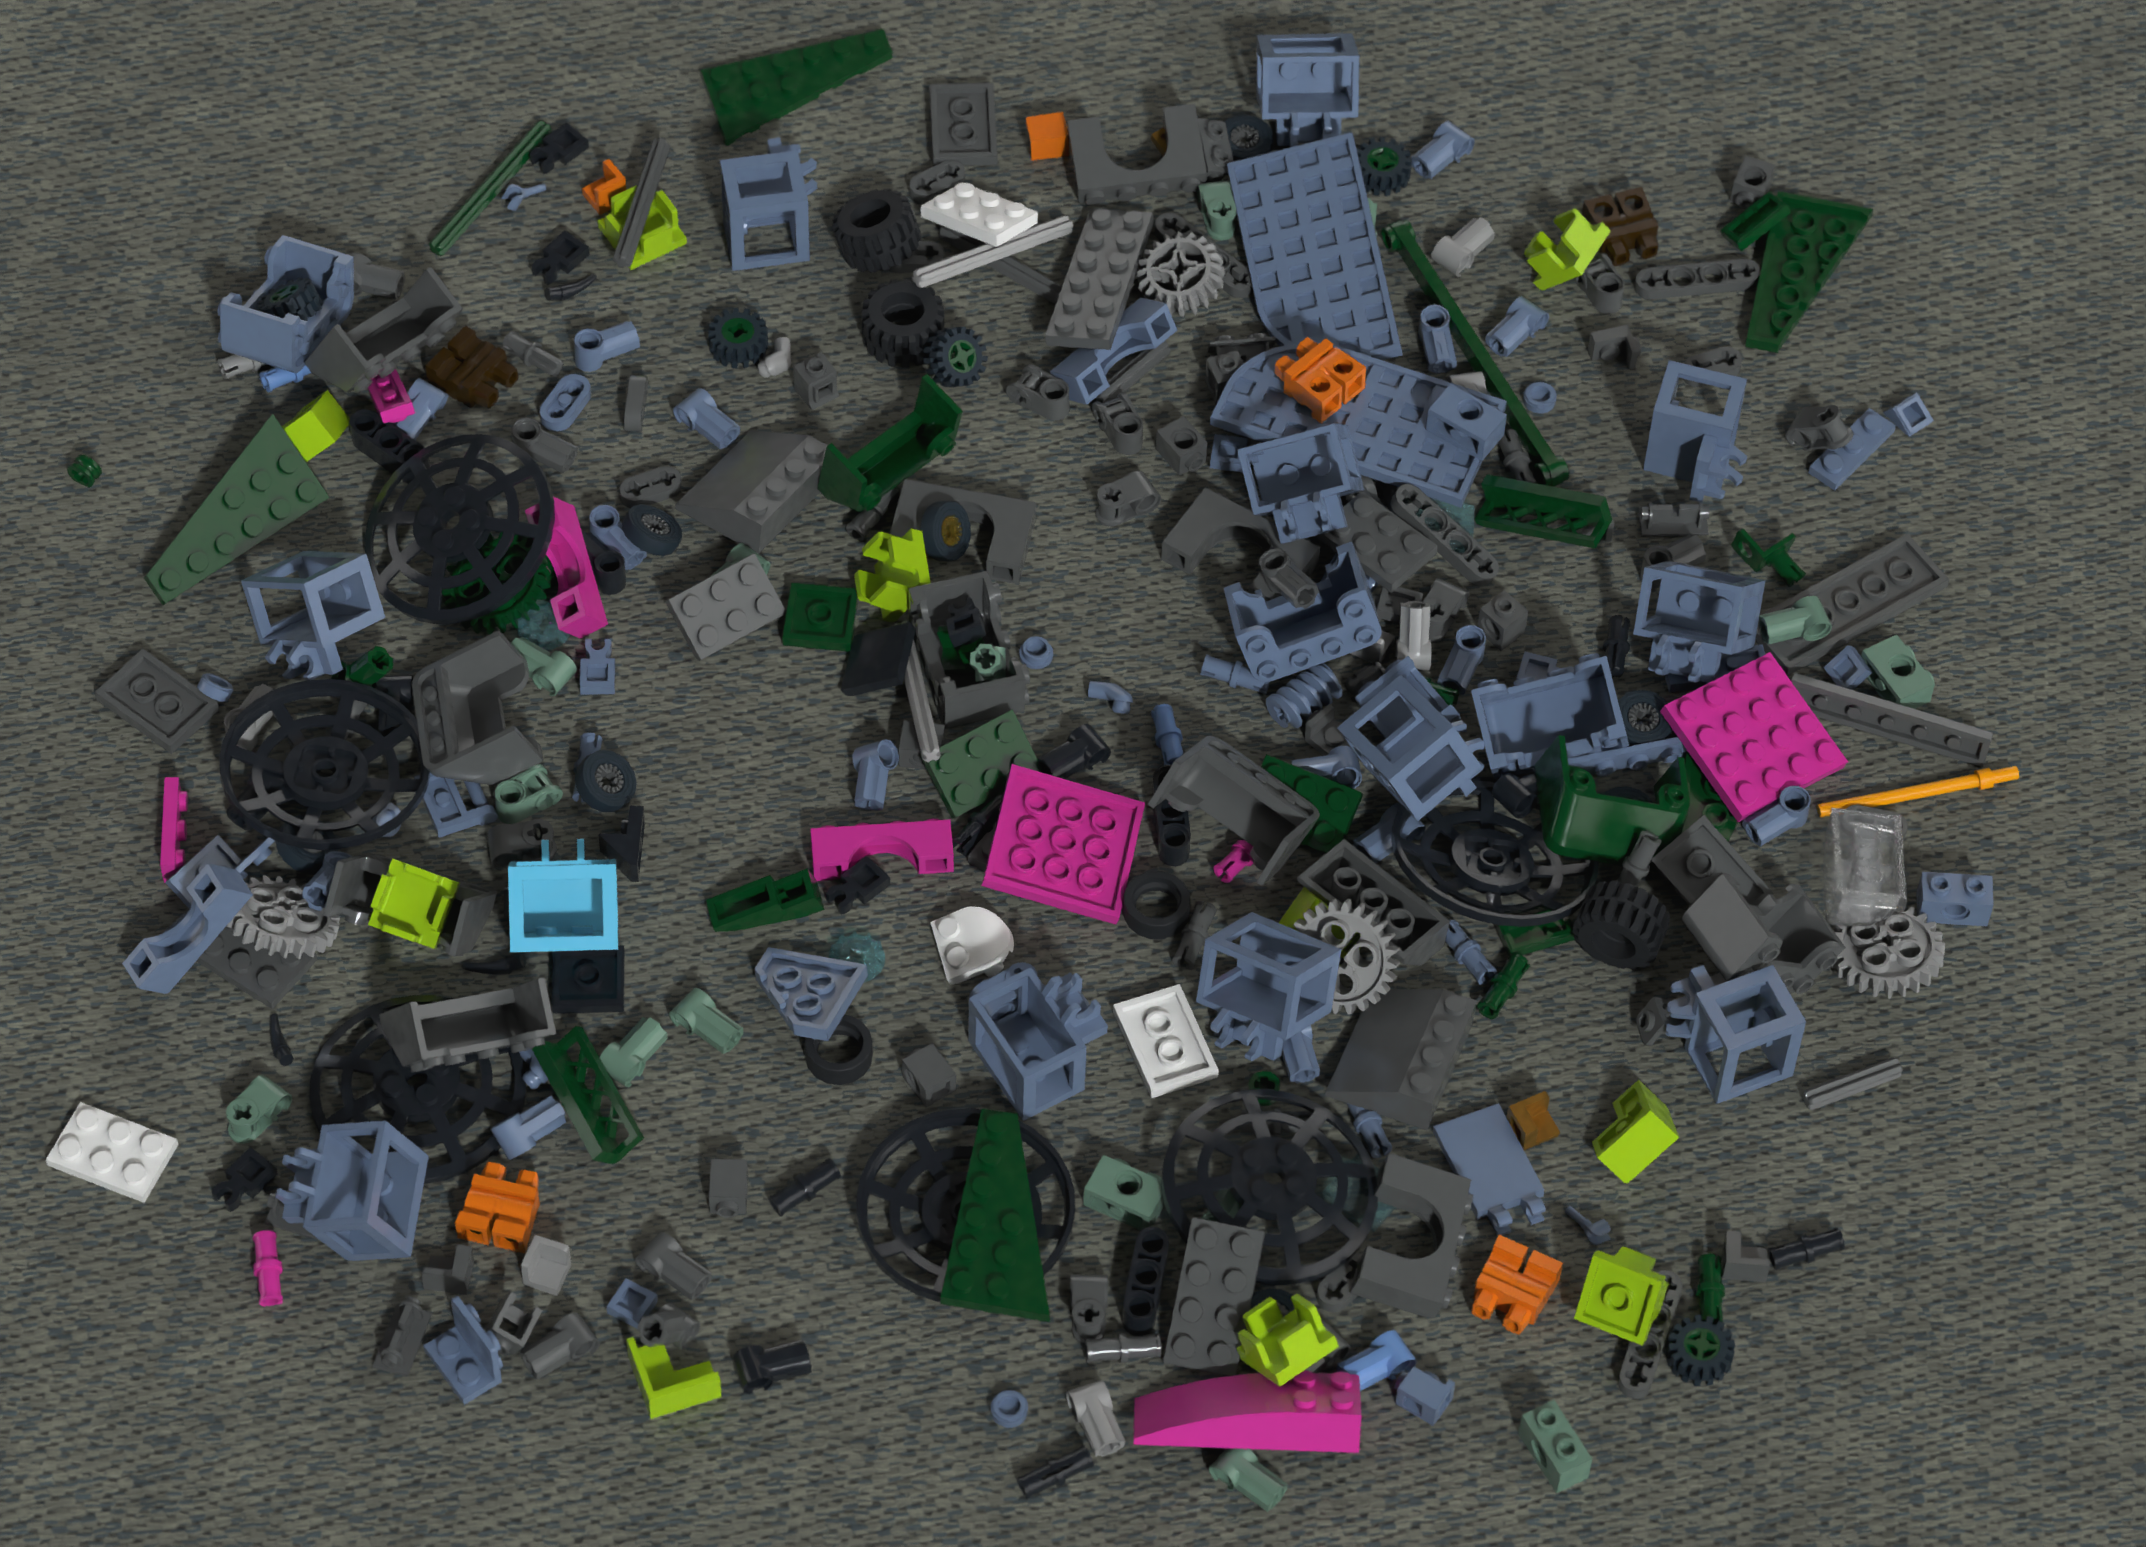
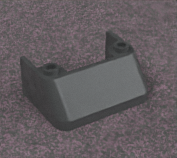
M1214 736L1204 737L1174 761L1148 803L1149 806L1155 808L1163 800L1167 799L1174 809L1181 812L1186 810L1193 811L1199 807L1253 846L1250 851L1253 864L1263 871L1256 881L1261 886L1280 871L1320 816L1318 809L1312 803L1225 741Z
M365 853L338 860L323 915L332 917L343 914L345 915V921L357 925H365L366 920H370L373 908L370 906L382 874H387L392 858L379 854ZM415 866L460 883L443 932L439 935L437 942L444 946V952L454 957L463 956L464 953L472 951L494 906L497 892L480 885Z

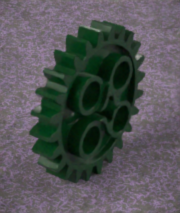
M490 533L484 545L479 549L484 559L497 546L503 533L499 534L498 539H495ZM515 535L506 554L492 568L502 584L514 574L532 546V542L528 537L521 539L519 535ZM544 557L530 581L510 601L487 615L462 622L465 629L472 627L477 634L484 627L488 635H490L497 626L502 633H505L506 625L509 623L513 627L518 628V619L520 617L529 621L530 617L527 612L530 609L540 610L536 601L547 599L542 589L551 587L550 582L546 578L551 575V571L547 567L548 560L546 557ZM467 558L458 561L456 566L446 567L451 576L459 575L473 568ZM481 578L460 587L442 590V594L446 599L444 604L448 609L468 605L491 593Z

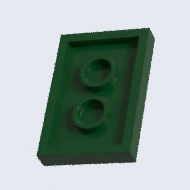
M1013 709L940 746L941 756L939 760H931L929 763L923 760L952 818H956L992 799L995 794L1000 795L1003 793L1012 764L1043 772Z
M1266 754L1261 768L1312 803L1320 813L1316 823L1300 844L1326 854L1346 838L1363 793Z

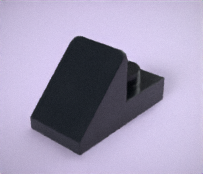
M630 805L628 819H622L621 834H599L600 852L607 859H616L617 868L631 882H639L645 830L644 806Z

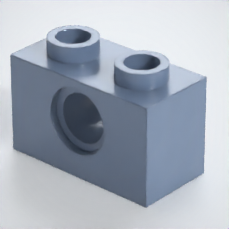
M1450 383L1428 409L1426 430L1483 461L1504 436L1507 414L1501 412L1496 406L1489 405L1474 397L1469 391L1460 389Z
M1922 872L1916 892L1917 916L1926 913V923L1988 926L1993 909L1992 876Z

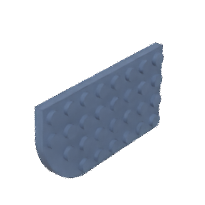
M1353 133L1227 163L1258 313L1268 334L1276 338L1275 342L1279 346L1300 343L1306 337L1317 343L1322 342L1326 338L1333 345L1380 360L1402 356V348Z
M1299 343L1267 350L1240 366L1229 378L1210 416V425L1263 443L1334 423L1348 425L1361 475L1397 487L1411 484L1418 487L1430 498L1460 508L1482 463L1478 458L1426 430L1428 409L1449 386L1450 382L1337 345H1333V347L1342 350L1366 366L1365 389L1348 403H1342L1341 408L1322 424L1312 417V410L1306 405H1301L1293 397L1290 398L1284 393V382L1275 374V363L1282 356H1288L1295 362L1300 359L1296 356V348ZM1453 384L1460 389L1469 391L1481 401L1496 406L1501 412H1505L1507 401Z

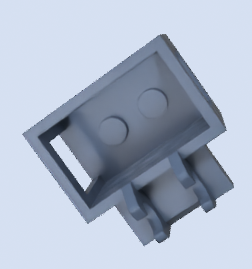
M1352 33L1257 35L1256 96L1262 120L1276 119L1277 146H1290L1291 148L1298 146L1297 143H1311L1341 135V118H1358L1359 53Z
M780 138L767 139L768 154L720 160L723 224L732 271L810 261L807 195L817 190V182L811 179L805 184L803 177L817 168V162L810 158L809 161L801 164L799 153L801 152L800 145L782 146ZM789 223L794 250L745 257L744 235L748 234L747 228Z
M1669 360L1653 411L1643 470L1692 482L1689 500L1695 502H1703L1704 495L1717 499L1724 498L1725 491L1721 490L1724 479L1731 480L1735 486L1741 484L1743 476L1729 465V460L1737 461L1740 466L1746 463L1747 455L1734 446L1747 379ZM1679 378L1730 390L1723 416L1679 406L1680 401L1675 400Z
M1334 423L1237 449L1253 514L1256 516L1274 515L1281 544L1348 527L1340 497L1364 491L1348 425ZM1250 464H1253L1262 501H1259Z
M302 551L241 580L260 645H272L265 659L270 664H276V660L281 654L286 656L288 668L282 674L285 679H292L307 671L303 678L305 680H314L324 674L333 675L343 670L335 642L385 618L366 553ZM295 571H298L300 578H290L285 576ZM260 588L301 590L307 608L270 625Z
M1672 561L1644 567L1633 635L1653 639L1648 670L1655 671V674L1662 676L1669 673L1688 677L1690 682L1702 681L1710 683L1718 678L1722 653L1732 655L1754 647L1766 580ZM1661 579L1656 614L1647 617L1652 582Z
M1401 674L1337 727L1364 767L1417 821L1457 788L1465 796H1468L1477 788L1471 779L1484 769V764L1475 758L1473 752L1479 749L1483 750L1485 742L1481 738L1464 742L1459 733L1467 731V724L1463 720L1450 723ZM1397 696H1400L1413 717L1383 742L1374 746L1358 729Z
M1253 912L1206 938L1196 1002L1217 1011V1016L1211 1023V1030L1214 1031L1215 1036L1219 1037L1215 1041V1046L1224 1048L1238 1040L1246 1046H1251L1245 1054V1059L1253 1061L1260 1056H1264L1274 1061L1280 1057L1283 1040L1291 1038L1331 1013L1341 949ZM1241 936L1240 945L1232 942ZM1217 951L1237 959L1235 968L1213 980Z
M1704 965L1690 969L1689 977L1672 984V993L1681 992L1686 996L1668 1002L1667 1011L1670 1012V1017L1685 1019V1022L1681 1025L1667 1023L1666 1035L1669 1037L1686 1038L1684 1048L1716 1104L1793 1076L1806 1020L1773 965L1716 986ZM1761 1046L1773 1068L1733 1082L1740 1053ZM1724 1047L1719 1075L1717 1076L1705 1053Z
M1030 967L969 997L968 1041L1023 1121L1085 1090L1087 1048L1085 1044L1108 1033V1025L1100 1015L1101 1005L1099 1002L1092 1000L1091 1004H1089L1083 996L1082 978L1078 973L1073 975L1069 973L1062 977H1052L1048 984L1043 985ZM1018 988V1011L993 1022L985 1010V1004Z
M387 1121L322 1125L317 1149L299 1147L295 1150L294 1157L283 1155L282 1164L294 1172L295 1176L294 1181L289 1183L288 1191L292 1192H287L280 1188L276 1190L275 1197L285 1204L282 1218L289 1224L304 1223L303 1228L345 1260L359 1261L411 1257L429 1155ZM377 1134L374 1152L370 1153L350 1136ZM389 1145L398 1152H388Z

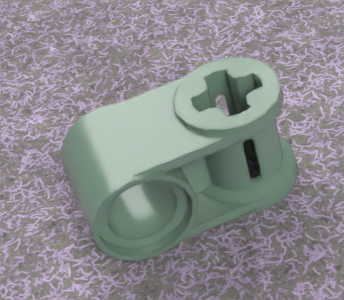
M1225 180L1198 185L1199 190L1196 191L1197 202H1201L1202 210H1200V213L1203 215L1208 235L1218 241L1230 239L1235 234L1234 218L1236 216V206L1230 181Z
M534 765L497 785L495 788V811L498 819L506 824L520 822L538 811H543L557 804L562 798V789L557 785H553L547 777L548 772L543 765Z
M265 1075L257 1076L247 1089L232 1101L226 1109V1117L229 1122V1137L237 1143L246 1144L252 1142L273 1121L279 1119L277 1115L283 1109L286 1111L289 1109L292 1103V1095Z

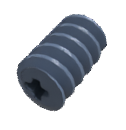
M1321 663L1306 669V672H1301L1296 679L1290 680L1286 686L1279 688L1276 694H1271L1267 697L1266 706L1272 719L1282 728H1287L1289 723L1292 727L1298 729L1302 726V719L1307 721L1312 712L1316 710L1321 711L1322 704L1324 706L1332 704L1333 698L1339 699L1343 695V691L1330 667L1325 663Z

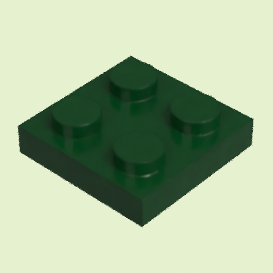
M791 583L783 632V646L850 652L859 600L856 588Z

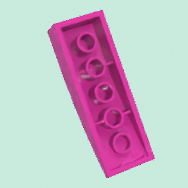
M1304 1370L1281 1386H1278L1261 1373L1242 1374L1183 1384L1134 1398V1445L1359 1453L1361 1429L1359 1375L1347 1372L1326 1374L1312 1373Z

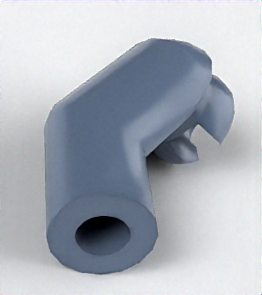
M1098 681L1089 682L1088 698L1113 700L1112 710L1114 713L1128 714L1130 712V703H1133L1132 695L1118 684Z
M532 1049L519 1052L530 1068L522 1076L526 1084L531 1089H537L542 1082L545 1084L548 1078Z

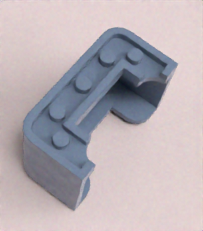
M282 235L266 251L265 264L267 265L268 277L258 290H254L251 298L242 306L240 294L231 292L219 302L218 315L220 316L221 329L218 341L225 352L298 373L305 366V361L330 330L337 324L341 325L350 314L354 299V256ZM301 277L303 279L305 277L311 279L323 302L321 309L316 311L313 317H308L307 321L301 320L299 316L289 313L284 318L261 312L257 307L258 302L262 300L261 298L264 295H269V291L272 289L276 290L279 285H286L288 281L292 279L296 281L297 278Z
M1352 541L1336 547L1338 554L1336 562L1333 566L1332 563L1325 565L1329 579L1316 583L1319 593L1316 595L1315 603L1306 609L1303 607L1295 608L1283 596L1266 601L1261 589L1254 591L1255 594L1247 593L1242 589L1240 582L1223 588L1235 637L1250 672L1255 679L1261 682L1274 681L1369 647L1380 639L1382 634L1381 625L1367 577Z
M1598 653L1585 655L1579 658V664L1574 666V671L1567 672V669H1558L1547 673L1548 678L1534 681L1533 677L1522 678L1514 681L1513 687L1507 688L1505 684H1498L1497 679H1491L1478 683V688L1471 690L1494 779L1499 780L1507 773H1514L1516 776L1535 772V764L1558 735L1565 736L1567 758L1629 746L1607 656L1600 657Z

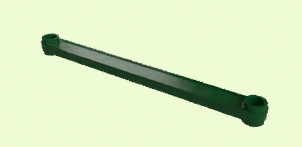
M1407 219L1403 221L1398 220L1381 228L1382 241L1387 250L1399 253L1432 305H1440L1448 311L1450 315V333L1474 371H1482L1486 389L1490 396L1507 401L1504 412L1507 414L1506 420L1510 427L1517 431L1521 444L1534 462L1533 472L1538 484L1554 487L1568 480L1569 470L1565 460L1560 455H1554L1417 244L1411 223Z

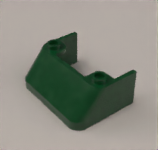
M926 374L921 379L914 411L847 459L832 443L826 446L818 490L826 499L853 510H872L886 493L938 455L943 457L952 451L956 445L954 440L958 432L963 410Z
M1562 735L1556 737L1535 764L1543 840L1548 849L1555 854L1622 866L1624 858L1630 856L1641 831L1651 832L1658 836V839H1661V844L1658 846L1653 857L1682 834L1690 806L1685 761L1682 757H1677L1654 785L1656 804L1596 793V785L1592 775L1583 768L1568 765L1565 736ZM1649 863L1650 871L1658 872L1657 869L1651 863Z

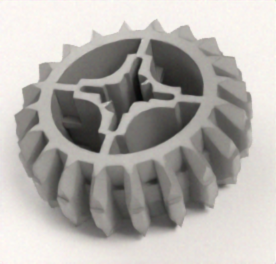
M1179 231L1174 239L1165 234V242L1163 243L1154 240V250L1145 249V259L1139 260V271H1137L1136 277L1138 282H1140L1138 285L1140 293L1146 299L1166 303L1171 316L1177 310L1179 315L1184 317L1186 310L1190 309L1196 315L1197 307L1200 305L1208 309V298L1217 300V290L1223 289L1224 283L1222 278L1225 277L1222 257L1217 253L1213 243L1208 244L1204 236L1196 239L1195 234L1192 232L1186 238H1183L1182 233ZM1186 257L1196 259L1202 263H1198L1197 261H1189L1186 259ZM1181 267H1183V274L1180 275V282H1179V280H1178V278H1179L1178 275L1181 274ZM1164 288H1173L1176 291H1169Z

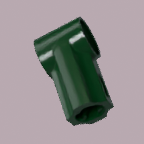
M374 646L352 664L341 662L343 670L333 674L331 679L352 681L375 688L376 682L393 670V658L389 656L386 648Z

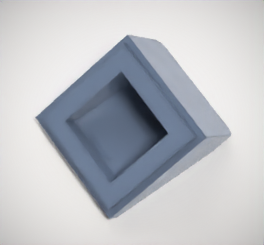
M1918 393L1904 398L1883 412L1908 437L1934 421Z

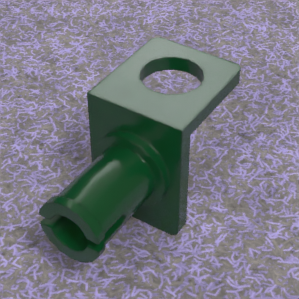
M1743 528L1737 532L1731 543L1732 548L1755 572L1766 565L1768 567L1772 566L1787 583L1788 587L1794 585V581L1796 583L1800 581L1806 574L1787 553L1796 539L1794 533H1791L1766 551H1763ZM1742 541L1750 547L1752 556L1745 551Z

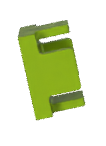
M637 185L611 197L612 213L598 220V228L615 250ZM663 190L657 191L656 196H654L632 265L629 267L630 270L687 244V237L678 225V211Z
M1573 208L1557 215L1553 220L1556 226L1563 232L1557 246L1543 231L1536 233L1524 251V255L1528 258L1527 262L1538 273L1533 281L1534 285L1544 291L1581 276L1610 233V229L1603 222L1591 225L1577 209Z
M913 528L902 537L878 532L862 548L863 556L879 561L874 565L875 574L863 570H858L854 574L857 597L860 601L880 607L884 621H897L909 609V588L931 583L923 533Z
M392 858L387 874H382L370 907L373 908V912L368 925L436 949L439 935L443 932L460 883Z
M1621 1247L1615 1256L1597 1250L1593 1254L1574 1319L1643 1346L1647 1340L1652 1323L1660 1313L1669 1284L1665 1282L1666 1276L1651 1271L1656 1259L1627 1247Z
M1298 1293L1291 1297L1295 1310L1284 1317L1281 1314L1277 1301L1272 1297L1267 1298L1243 1315L1248 1331L1243 1329L1237 1333L1242 1344L1236 1348L1241 1360L1278 1386L1283 1385L1339 1347L1335 1335L1324 1328L1316 1306Z

